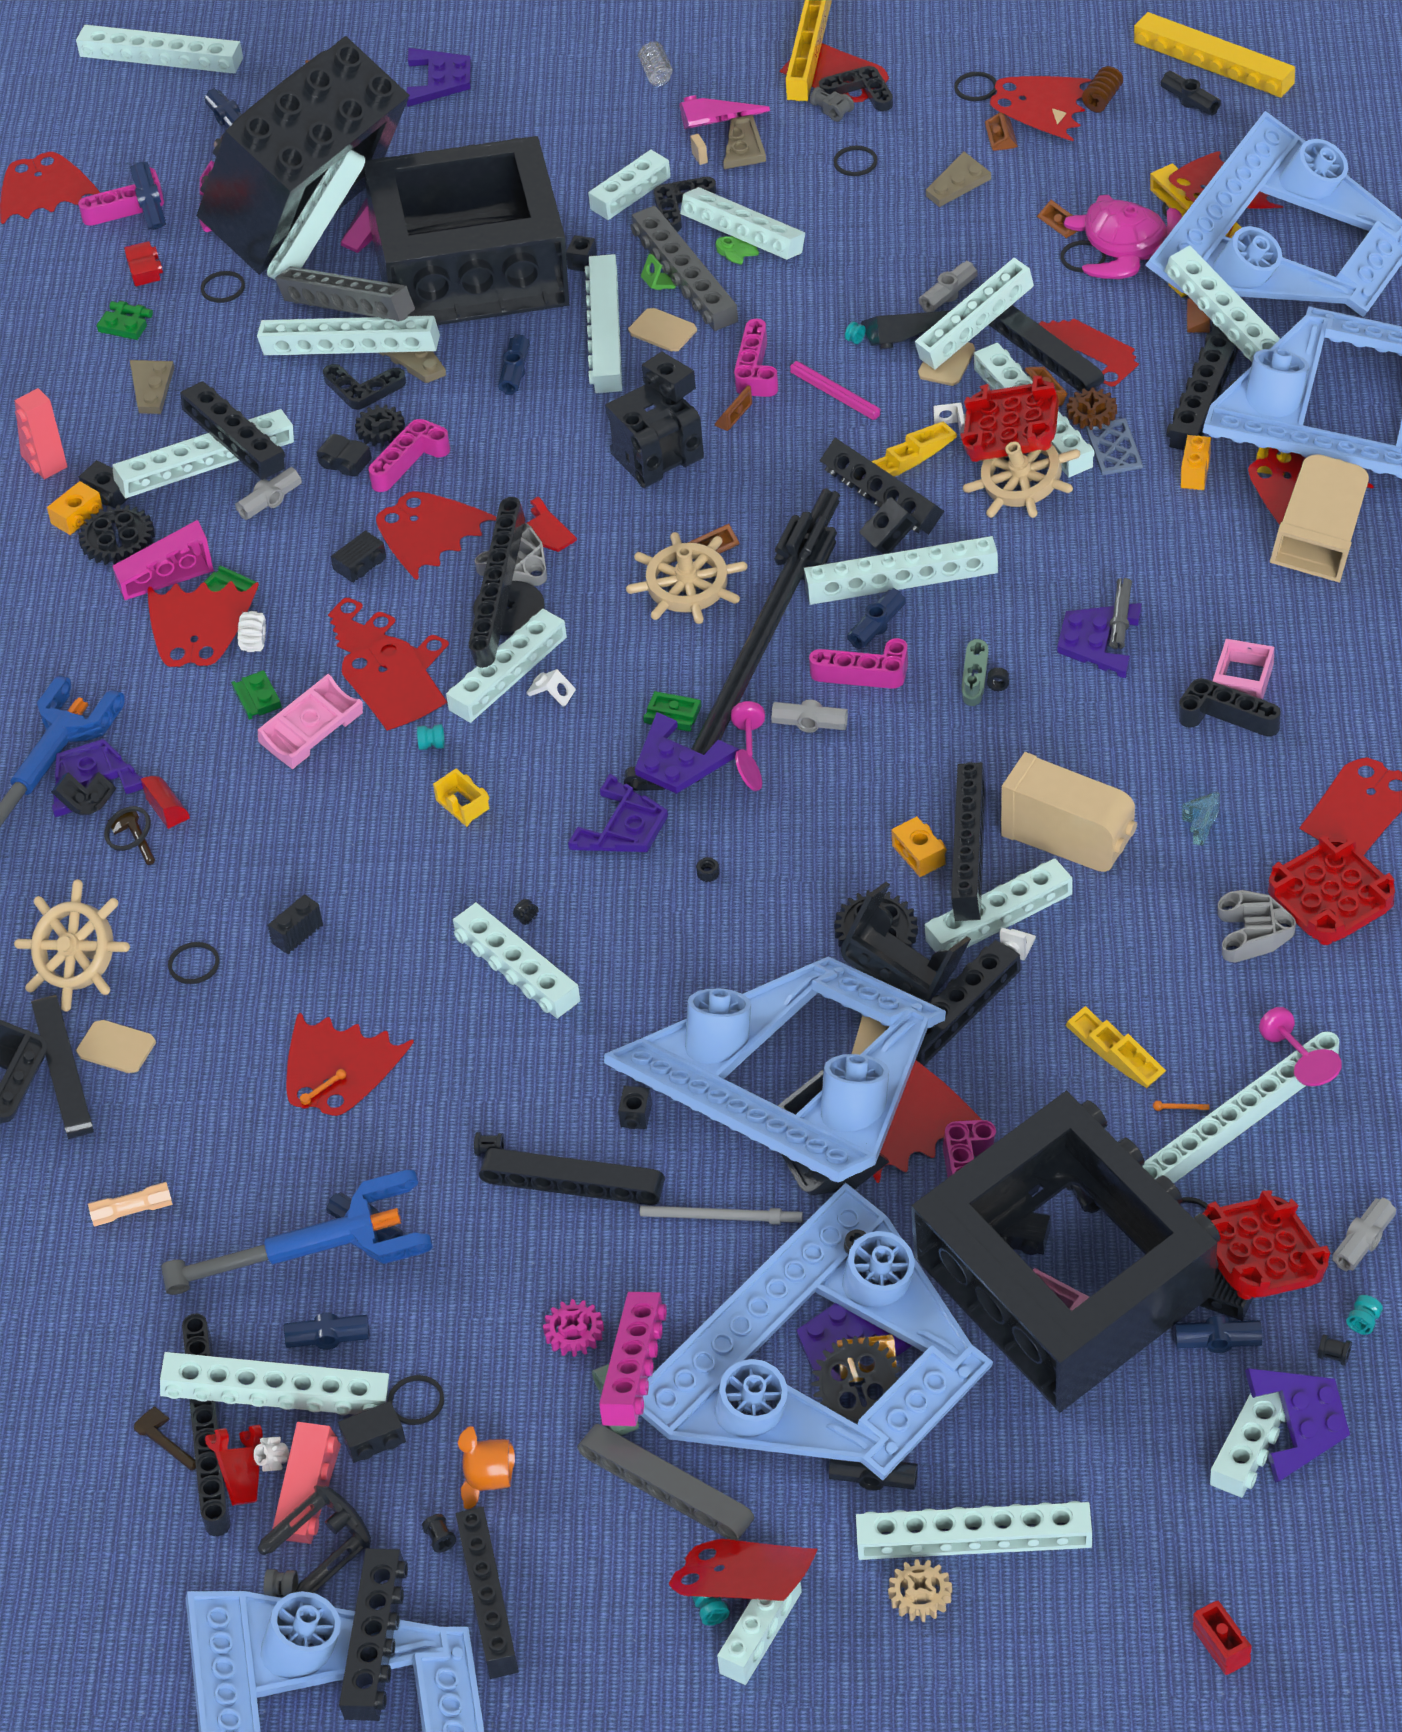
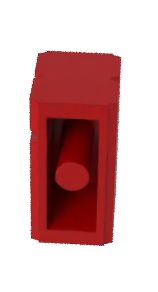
M1219 1600L1193 1613V1631L1225 1675H1229L1251 1662V1644L1245 1636H1242V1632Z

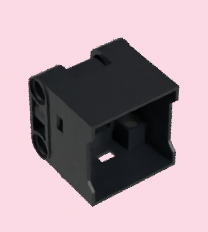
M645 384L605 404L612 437V444L610 445L611 454L637 480L642 488L662 480L663 473L679 465L687 467L704 458L700 416L697 410L684 398L674 402ZM652 405L656 407L648 412L645 410Z

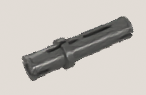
M1122 578L1117 579L1114 612L1109 624L1111 627L1109 646L1114 649H1118V643H1120V649L1125 647L1126 630L1129 628L1127 618L1132 581L1128 578H1123V584Z

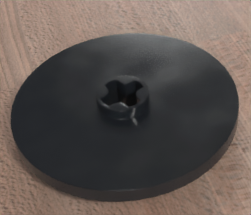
M512 581L501 635H513L532 616L545 609L543 595L536 587L526 582ZM479 595L477 596L473 606L474 617Z

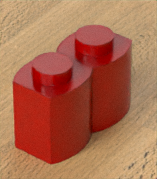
M150 241L124 247L134 286L160 281L159 274L163 273L160 260L156 261V259H159L156 246L151 247Z

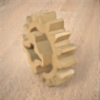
M916 1559L915 1566H910L905 1562L904 1571L895 1569V1578L889 1579L890 1588L888 1589L889 1599H891L892 1608L899 1607V1615L901 1617L908 1613L910 1621H913L916 1616H920L921 1621L925 1622L926 1615L936 1619L937 1610L945 1612L946 1603H951L952 1583L949 1582V1574L942 1573L940 1565L932 1568L930 1560H927L925 1565H920L919 1560ZM936 1584L938 1585V1587H939V1589H940L939 1594L936 1593V1588H935V1585H936ZM902 1587L904 1588V1591H905V1596H904V1597H903L902 1594H901V1589H902Z

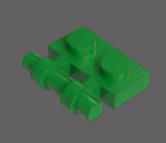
M111 301L110 310L115 312L106 311L96 326L98 332L138 340L147 327L146 319L143 318H151L153 310L147 309L144 305L138 304L133 306L128 305L125 301Z

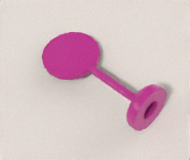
M745 701L738 703L731 711V721L734 726L746 731V750H738L735 760L743 781L751 790L758 791L762 788V777L755 760L752 758V730L759 728L765 721V710L758 703Z
M1276 1007L1269 1010L1260 1021L1259 1032L1265 1040L1270 1042H1279L1287 1039L1302 1055L1294 1066V1075L1298 1082L1306 1086H1319L1332 1081L1338 1076L1342 1068V1061L1336 1052L1319 1049L1308 1053L1291 1035L1295 1025L1292 1013L1284 1007Z

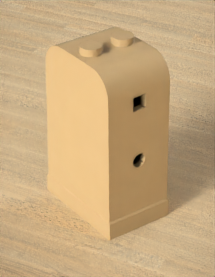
M1324 455L1308 456L1302 464L1283 522L1280 524L1270 563L1340 583L1369 481L1366 470L1359 465Z
M1024 752L1002 785L1001 836L1017 840L1097 871L1106 872L1112 868L1137 828V822L1134 821L1135 804L1128 794L1117 788L1039 759L1027 752Z

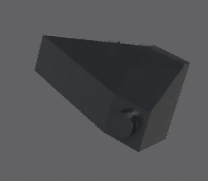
M950 311L876 316L861 321V324L866 328L865 334L871 346L880 345V349L894 348L893 344L930 329Z

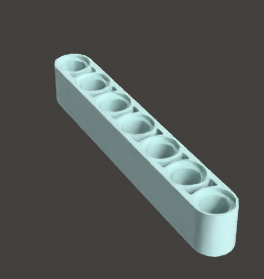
M351 150L328 168L271 261L267 270V275L270 278L276 280L275 277L290 266L302 268L365 164L364 156Z

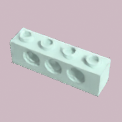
M649 150L589 191L590 209L607 220L611 219L671 177L669 160L653 150Z
M1279 1392L1255 1398L1250 1393L1211 1468V1486L1243 1498L1247 1488H1253L1257 1479L1256 1470L1258 1466L1263 1467L1269 1454L1267 1449L1270 1443L1273 1445L1276 1443L1280 1433V1428L1278 1427L1281 1422H1286Z
M801 1581L784 1601L751 1599L717 1655L720 1674L744 1685L747 1684L802 1593Z

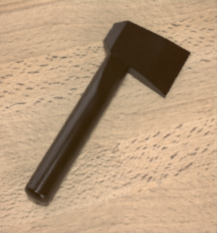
M136 811L127 812L115 820L111 826L114 835L129 828L135 840L140 837L142 831L138 824L139 816ZM144 839L137 846L146 864L153 865L155 858L146 839Z
M154 1406L135 1422L134 1431L139 1435H147L189 1470L193 1471L196 1469L195 1459L157 1430L170 1420Z

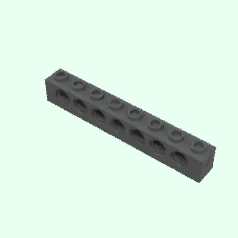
M654 205L632 214V224L630 227L635 237L638 236L642 246L648 249L660 262L663 272L665 274L668 273L674 286H678L681 289L684 298L689 299L693 309L702 315L705 324H709L714 331L738 322L737 304L658 208Z
M291 266L275 277L284 301L296 304H306L396 321L405 320L415 310L407 286Z

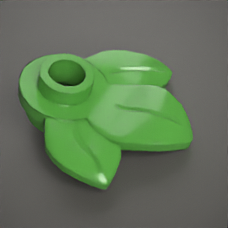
M733 236L719 237L715 243L717 252L736 264L742 265L745 256L759 255L756 246Z

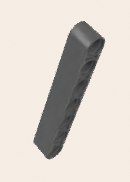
M600 1424L593 1425L577 1445L578 1451L587 1460L727 1539L739 1540L754 1521V1514L745 1505Z

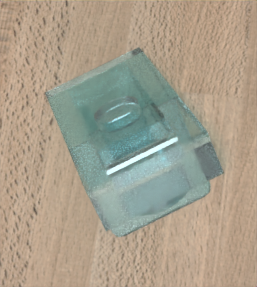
M1214 792L1185 802L1182 805V819L1191 822L1190 832L1193 833V844L1204 845L1219 812L1220 793Z

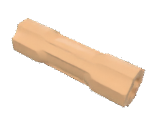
M167 1182L149 1186L142 1191L114 1199L106 1198L88 1203L94 1226L112 1222L118 1217L147 1209L155 1210L173 1205Z

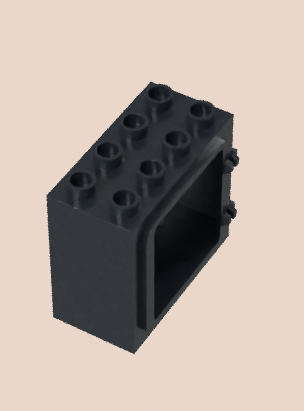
M347 36L343 37L331 48L319 53L239 116L225 130L221 138H217L214 141L213 154L216 156V159L208 176L205 175L201 179L202 186L200 191L204 194L196 216L260 275L269 267L328 168L351 150L364 156L365 160L385 157L410 95ZM364 167L337 211L366 188Z
M538 136L365 160L364 175L370 229L382 282L407 286L415 310L408 316H434L436 324L443 325L570 306L565 234Z
M1067 1090L911 1205L914 1258L1059 1413L1205 1302L1210 1294L1214 1293L1215 1269L1218 1267L1216 1258L1217 1243L1220 1241V1234L1208 1217L1199 1213L1193 1218L1180 1205L1182 1203V1196L1169 1178L1161 1175L1154 1179L1142 1167L1145 1163L1144 1157L1130 1139L1124 1137L1117 1142L1105 1129L1107 1127V1120L1097 1105L1090 1100L1080 1104ZM1076 1185L1086 1193L1145 1255L1071 1311L1001 1236L1067 1186Z

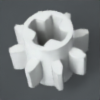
M280 1437L261 1438V1444L257 1445L254 1449V1460L258 1465L262 1466L263 1472L282 1470V1464L288 1461L289 1450L285 1443H280Z

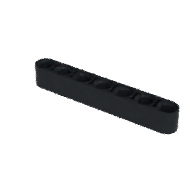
M1013 305L989 324L990 327L1080 393H1082L1084 388L1088 392L1091 391L1092 387L1096 388L1104 382V375L1097 366Z
M57 995L31 1001L40 1036L47 1041L46 1060L68 1140L94 1133Z
M496 1148L488 1149L485 1152L479 1171L480 1179L493 1185L644 1205L659 1203L665 1182L664 1174L655 1169Z

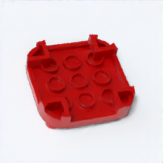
M1033 376V383L990 390L989 385L985 384L980 386V392L974 394L971 398L966 397L964 401L966 407L964 433L960 435L965 451L971 461L977 462L984 459L1008 456L1005 448L1011 442H1018L1023 454L1037 450L1045 451L1051 448V441L1056 434L1059 399L1053 382L1044 381L1042 376Z
M1328 834L1319 837V844L1284 865L1278 861L1272 867L1269 877V895L1295 918L1296 924L1302 930L1318 940L1322 945H1329L1333 941L1345 938L1384 915L1394 906V878L1390 873L1384 875L1355 848L1356 841L1349 836L1346 840L1329 838Z
M1272 1190L1262 1191L1258 1199L1219 1207L1215 1201L1208 1204L1203 1212V1215L1211 1220L1220 1234L1216 1255L1218 1269L1227 1282L1237 1290V1295L1242 1299L1266 1297L1315 1285L1323 1280L1328 1268L1329 1256L1331 1254L1328 1246L1319 1247L1296 1214L1299 1205L1292 1198L1287 1202L1280 1197L1272 1196Z

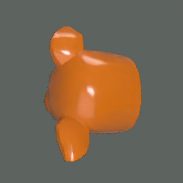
M469 1426L462 1431L458 1439V1446L464 1452L463 1473L466 1480L461 1486V1497L464 1508L471 1509L476 1506L480 1491L511 1487L515 1454L509 1439L477 1441L474 1427Z

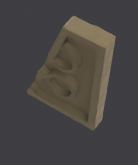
M753 115L731 119L729 140L723 162L724 169L766 162V154Z
M963 152L926 189V197L941 207L991 180V172L966 152Z
M433 351L379 353L382 356H389L396 365H403L407 368V372L424 383H429L446 376L444 366Z
M130 360L139 413L161 414L175 368L173 361Z

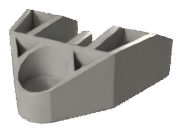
M525 523L512 581H522L538 586L547 580L543 544L531 526ZM489 551L479 554L474 560L477 573L481 576H484ZM541 571L542 574L540 576H533L531 572Z
M1239 890L1228 892L1218 902L1217 914L1222 921L1244 923L1243 929L1227 935L1222 942V956L1226 961L1235 963L1273 952L1295 935V918L1270 895ZM1226 906L1234 907L1229 910H1222ZM1280 924H1288L1290 927H1284ZM1230 946L1238 947L1234 950H1227V948Z

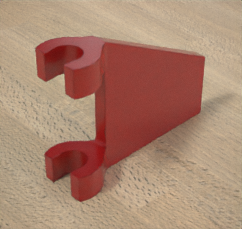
M540 497L530 501L534 506L531 508V512L536 517L527 522V524L531 526L542 541L543 547L559 552L577 541V538L547 509Z
M252 1425L248 1427L249 1431L239 1433L240 1440L246 1446L245 1448L228 1449L229 1434L226 1428L216 1429L214 1431L215 1434L205 1437L207 1446L217 1456L232 1506L250 1504L257 1501L260 1465L254 1460V1449L257 1445L261 1444L260 1439L263 1438V1431L260 1425Z

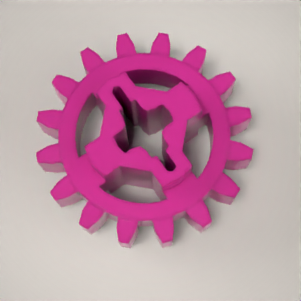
M571 1299L568 1306L564 1302H560L561 1308L559 1310L554 1307L551 1308L552 1316H545L546 1324L543 1325L546 1343L551 1344L553 1351L560 1348L563 1356L568 1351H571L572 1356L576 1357L577 1351L581 1350L585 1355L587 1354V1347L595 1349L597 1347L596 1340L602 1341L604 1324L601 1313L596 1312L594 1305L587 1308L586 1301L583 1300L579 1305H576L575 1300Z

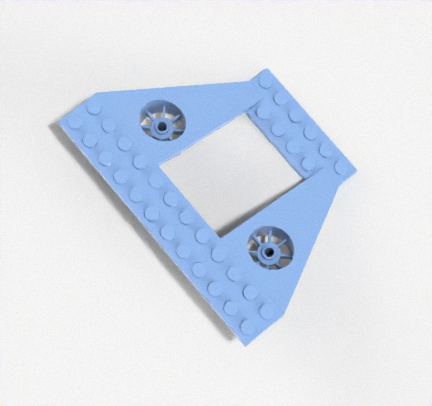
M1265 111L1145 266L1181 293H1184L1164 270L1170 256L1190 245L1240 297L1346 304L1364 317L1402 265V219L1347 175V160L1335 145L1321 139L1305 141ZM1259 191L1369 231L1336 277L1283 258L1278 242L1268 232L1252 226L1243 227L1235 232L1232 238L1225 236Z
M1308 306L1306 315L1270 349L1257 351L1254 354L1251 367L1209 407L1203 433H1207L1211 437L1230 438L1237 443H1253L1257 447H1271L1283 453L1294 452L1306 458L1316 454L1359 465L1362 468L1371 469L1378 474H1394L1402 479V421L1396 446L1303 425L1324 337L1329 338L1333 342H1349L1356 347L1367 346L1375 348L1379 352L1391 351L1402 356V326Z
M828 956L743 994L720 988L697 991L688 999L687 1019L605 1053L604 1063L616 1071L632 1077L635 1081L642 1082L652 1087L653 1090L662 1092L673 1100L689 1106L692 1110L699 1111L709 1116L712 1120L718 1121L730 1129L748 1136L751 1140L768 1146L769 1149L787 1156L790 1160L797 1161L832 1181L841 1182L876 1164L927 1028L945 1021L946 1011ZM817 993L822 994L825 998L841 1003L844 1007L854 1009L865 1017L873 1018L884 1026H890L860 1055L845 1054L828 1060L824 1066L822 1091L796 1115L724 1079Z
M845 1183L648 1378L649 1391L648 1395L643 1396L644 1412L640 1416L669 1440L861 1462L880 1479L884 1480L992 1367L993 1361L970 1343L914 1258L911 1248L901 1238L889 1218ZM854 1229L864 1231L866 1234L854 1240L848 1255L844 1250L847 1233ZM858 1272H865L867 1277L863 1279ZM893 1272H901L903 1278L900 1280ZM888 1280H889L891 1283H893V1284H891V1285H886V1286H884V1283L887 1282ZM870 1281H873L874 1283H879V1285L870 1283ZM815 1292L924 1352L859 1419L858 1425L787 1385L783 1375L773 1365L762 1360L749 1359ZM775 1400L777 1406L775 1409H772L765 1402ZM729 1401H738L739 1406L735 1409ZM744 1410L750 1412L751 1415H745L741 1412ZM760 1410H763L766 1413L764 1415L756 1416V1412Z
M187 1591L186 1608L199 1732H261L257 1698L344 1679L355 1611L335 1608L322 1596L304 1591L290 1593L283 1598L247 1591ZM400 1620L399 1629L394 1630L395 1654L393 1657L390 1656L389 1665L391 1669L409 1665L414 1667L422 1732H484L469 1628L438 1627ZM375 1632L371 1636L377 1635L380 1632ZM317 1635H324L326 1642ZM371 1658L367 1662H371L376 1658Z

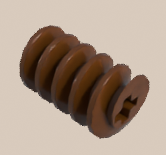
M1111 66L1102 67L1082 94L1084 105L1096 113L1104 111L1109 101H1111L1123 84L1122 73Z

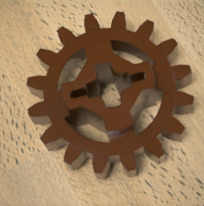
M1093 387L1088 392L1085 388L1082 389L1081 394L1074 392V397H1069V403H1067L1068 419H1073V425L1080 423L1081 429L1085 426H1089L1090 430L1093 429V426L1102 429V424L1109 426L1110 420H1115V414H1117L1116 398H1111L1110 392L1104 394V389H1100L1097 392Z

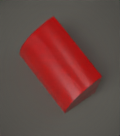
M148 776L141 779L146 800L168 829L190 819L189 813L164 779L158 776Z

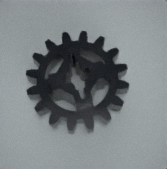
M376 405L373 410L368 407L367 413L360 412V418L355 419L356 434H358V439H363L365 444L372 442V446H375L377 443L384 446L387 441L392 443L393 438H396L405 427L402 412H396V407L388 409V405H384L383 408Z

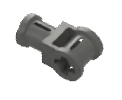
M816 87L810 96V103L823 107V113L836 122L840 121L845 113L851 112L855 107L852 98L847 94H839L835 91L829 94L820 87Z

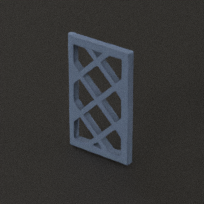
M1126 418L1111 420L1109 426L1102 424V429L1099 430L1104 432L1099 437L1093 434V430L1099 429L1097 426H1093L1092 430L1089 429V426H1086V431L1102 475L1143 468ZM1123 425L1125 431L1122 433L1113 428ZM1108 434L1119 437L1114 443L1105 440ZM1123 440L1129 441L1131 447L1129 449L1119 446ZM1099 444L1109 447L1105 454L1099 451ZM1114 450L1124 453L1120 460L1110 456ZM1131 456L1135 458L1136 463L1129 464L1125 461ZM1107 460L1116 465L1105 468L1104 462Z

